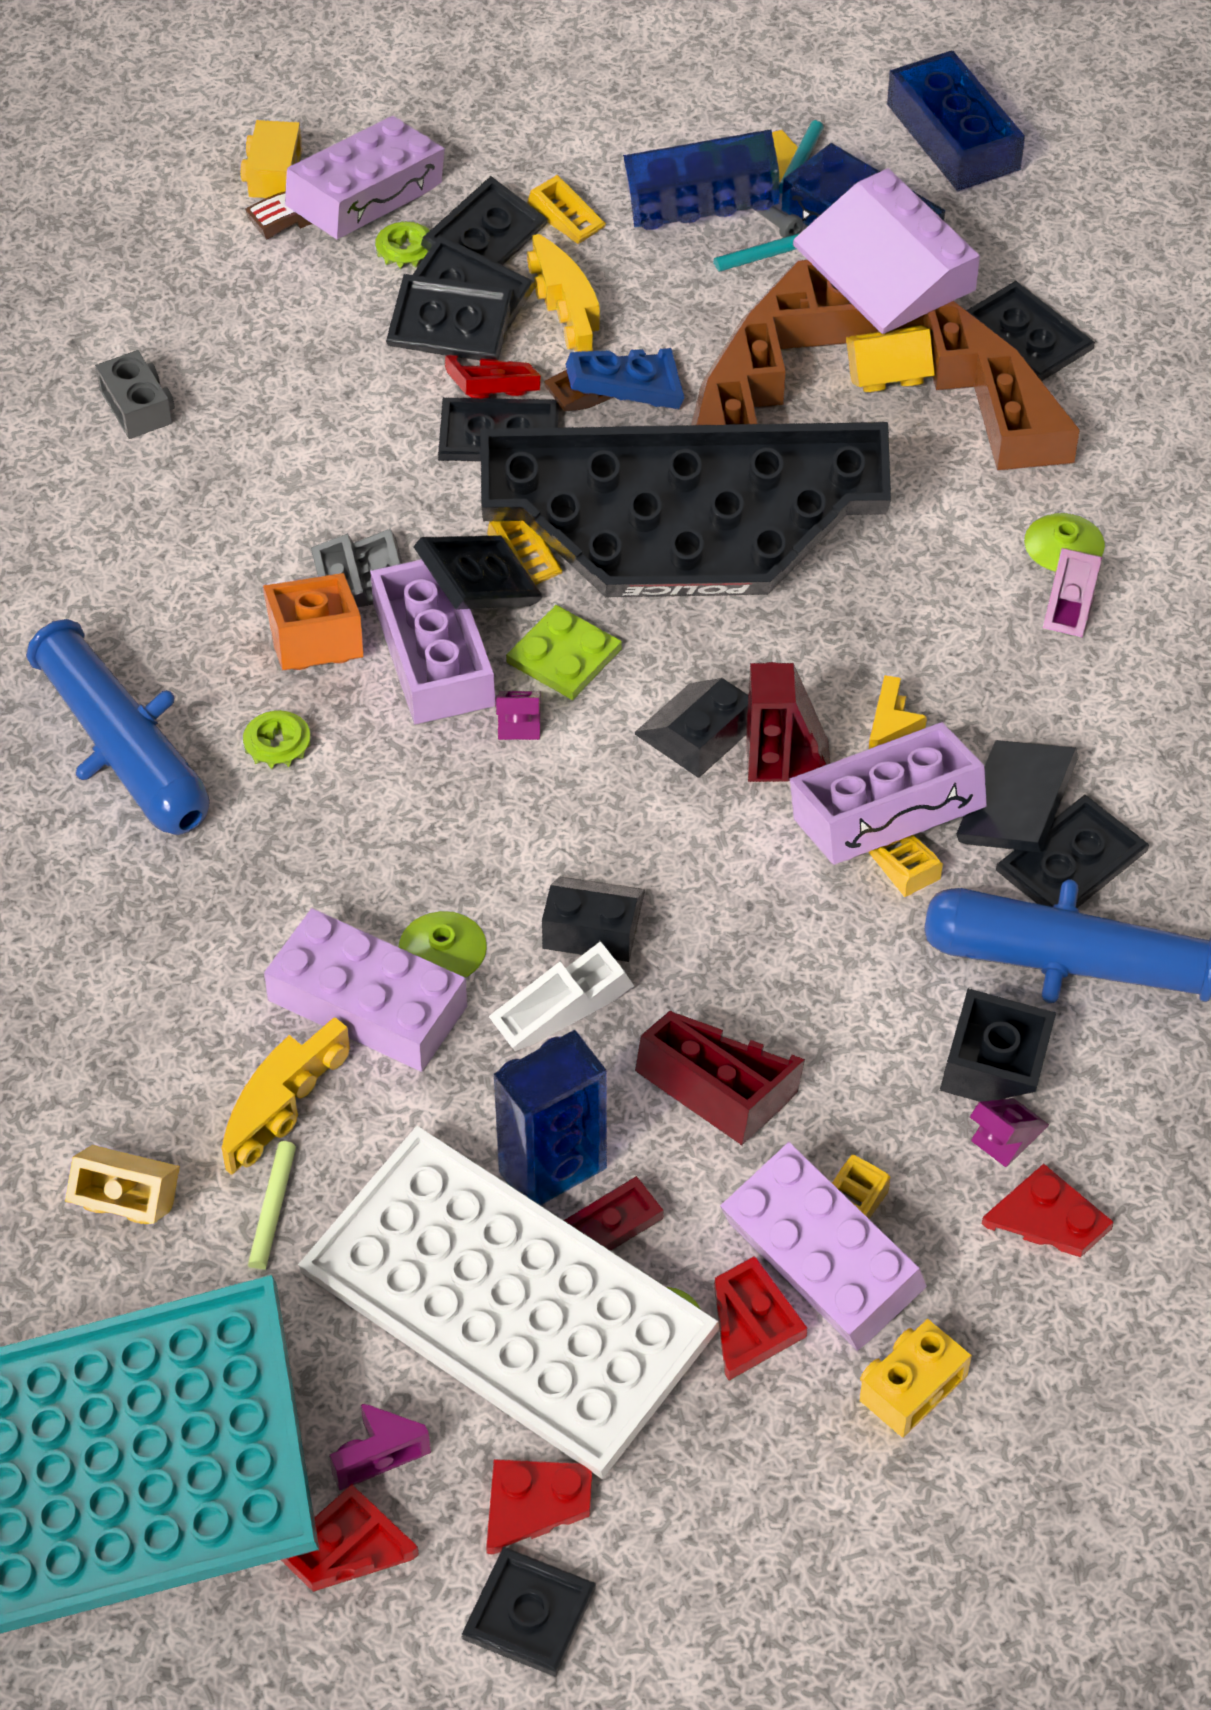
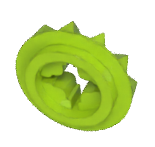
M397 222L386 226L378 233L375 239L377 257H383L386 265L396 262L400 269L405 263H410L416 268L418 261L423 260L428 250L421 246L422 238L430 230L424 225L415 222ZM408 238L410 245L407 249H400V246Z
M280 710L265 712L252 719L244 730L243 744L245 753L252 756L255 764L265 762L271 769L278 763H284L289 767L293 759H303L306 748L311 746L310 729L300 716L292 712ZM281 730L284 741H281L279 746L272 747L270 740H273L275 735H278V731Z

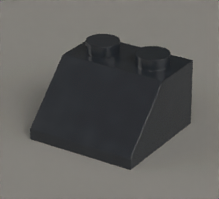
M724 678L689 683L637 729L635 735L700 778L746 736L748 694Z
M559 876L550 885L542 917V949L583 955L601 941L615 960L629 962L645 889Z
M968 988L939 1091L978 1102L1005 1099L1036 1092L1056 1012Z

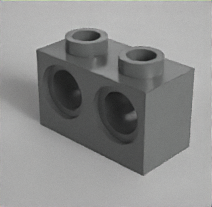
M139 350L95 365L99 390L128 439L172 424L170 410L175 409L173 397L167 387L161 388L155 366L152 362L146 363Z

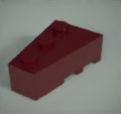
M750 663L746 733L748 782H789L790 778L830 764L828 738L794 663Z
M668 1011L641 1035L635 1071L731 1139L743 1145L798 1092L805 1059L792 1054L789 1060L763 1051L764 1044L750 1040L748 1045L722 1036V1029Z

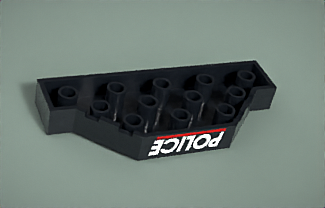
M888 422L480 429L481 510L483 522L524 521L606 598L768 595L846 515H887L891 503Z

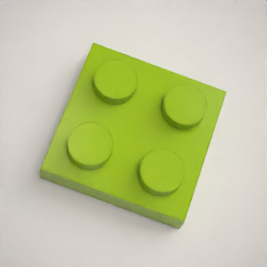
M555 605L506 654V663L567 698L574 700L622 650V641L562 607Z

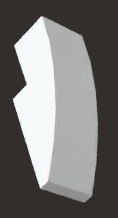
M600 941L565 968L561 962H558L488 1017L514 1051L542 1041L612 1003L633 988L634 985Z

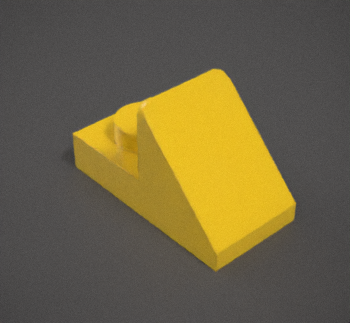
M884 675L869 739V749L926 728L927 717L925 715L905 712L907 696L899 695L901 678Z

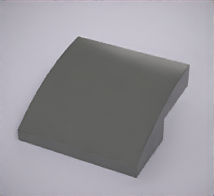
M391 528L354 543L347 533L311 547L318 577L344 573L357 607L374 605L370 571L403 564L397 540Z

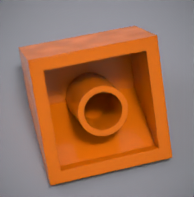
M344 573L263 585L274 649L282 670H302L313 665L331 662L345 663L350 659L364 657L361 615Z

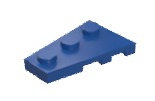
M661 348L658 354L646 355L643 349L631 350L628 356H617L610 350L570 352L565 363L571 389L582 393H594L615 397L619 400H631L651 404L655 407L663 406L678 410L685 398L671 348Z

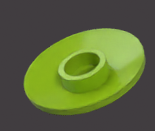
M1069 513L1049 514L1035 520L1027 529L1024 538L1025 548L1029 556L1040 566L1055 572L1062 548L1102 556L1105 549L1104 538L1100 530L1089 520Z
M450 911L432 912L415 919L406 927L399 940V948L465 978L479 968L487 950L486 938L479 925L465 915ZM438 937L449 938L447 941L438 942L435 940Z

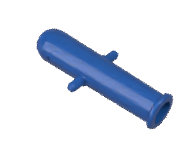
M69 619L52 621L38 630L28 644L26 657L32 668L44 672L95 744L92 747L94 752L76 768V776L80 780H87L106 764L113 769L147 819L157 829L166 833L180 835L198 827L206 818L209 810L210 800L206 788L197 773L191 769L187 761L156 726L158 724L156 719L174 703L175 697L173 693L167 690L162 691L146 706L139 705L84 640L85 634L80 623Z
M1072 879L1062 883L1058 904L1053 907L963 888L942 890L936 893L929 902L924 931L927 942L933 948L950 956L1039 969L1045 974L1042 998L1046 1003L1052 1004L1059 999L1062 980L1068 974L1198 994L1201 1002H1208L1211 999V937L1209 940L1079 913V910L1075 908L1079 886Z

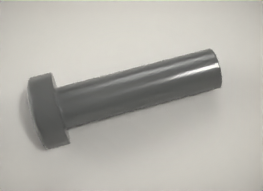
M751 194L749 196L747 205L779 227L780 236L784 238L801 233L803 220L795 214L787 216L762 197L751 200V197L755 195Z

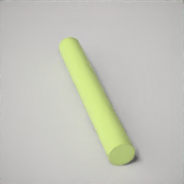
M281 1141L277 1146L248 1261L250 1268L266 1270L296 1150V1146L288 1141Z

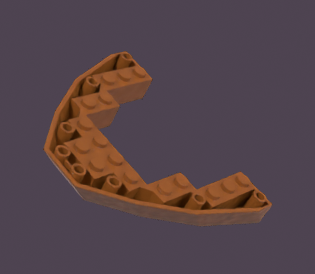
M798 260L741 319L701 383L691 425L757 424L754 407L784 405L785 367L781 349L845 344L846 337L880 331L809 260ZM952 301L895 328L901 329L921 325L930 329L935 374L932 377L936 390L974 387L997 470L1075 462L1080 429L1019 352L956 302Z

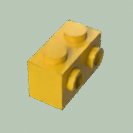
M256 120L253 135H248L246 140L248 159H242L241 181L247 182L249 197L267 198L286 191L287 168L301 160L300 122Z
M920 325L894 329L885 334L875 332L846 337L852 384L863 387V392L885 390L886 383L900 381L901 386L919 385L924 383L923 377L935 376L930 329Z
M91 1145L72 1157L65 1202L81 1205L84 1209L91 1212H109L125 1216L128 1220L135 1223L154 1224L172 1209L180 1166Z
M927 1318L916 1330L912 1328L905 1330L896 1340L893 1351L883 1361L877 1358L866 1367L860 1377L862 1385L859 1401L904 1438L968 1376L972 1355Z

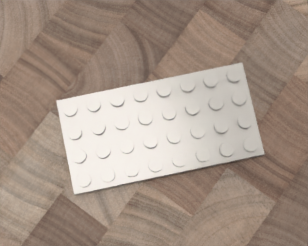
M418 1126L413 1129L298 1264L301 1273L602 1479L719 1330V1323L716 1319Z

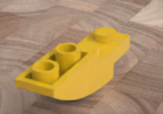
M540 234L532 235L533 251H527V263L530 274L537 273L538 276L534 277L537 299H544L547 311L557 310L559 323H567V326L564 327V337L568 350L574 349L575 352L593 351L592 332L600 331V305L592 286L578 265L562 249Z
M334 1017L303 1045L288 1035L256 1069L232 1110L224 1134L222 1154L225 1170L231 1175L242 1166L250 1167L256 1163L263 1153L264 1146L276 1136L278 1138L286 1136L295 1126L298 1117L295 1097L301 1099L307 1096L314 1088L319 1076L327 1069L335 1070L344 1063L350 1050L348 1028L346 1025Z

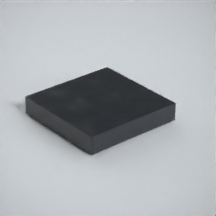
M503 1546L461 1634L462 1640L556 1677L595 1592L596 1583Z

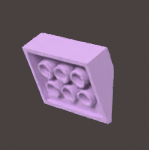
M889 168L857 182L793 240V245L882 334L976 290L980 255Z

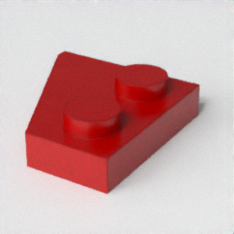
M445 356L446 372L465 395L482 399L489 397L490 393L523 396L527 394V391L540 390L541 375L530 363L481 358L480 366H462L458 362V356Z
M1043 1163L982 1218L981 1224L990 1230L995 1231L996 1228L1022 1235L1023 1240L1039 1245L1049 1244L1061 1252L1082 1257L1112 1230L1114 1222Z
M755 1256L715 1277L714 1290L724 1371L728 1380L737 1377L807 1337V1326Z
M494 1459L486 1545L487 1554H497L501 1552L503 1546H509L529 1537L532 1540L549 1533L554 1527L561 1524L570 1525L590 1517L593 1472L584 1465L577 1463Z
M351 1484L314 1517L319 1550L285 1558L281 1561L314 1592L412 1561L419 1555L418 1546Z

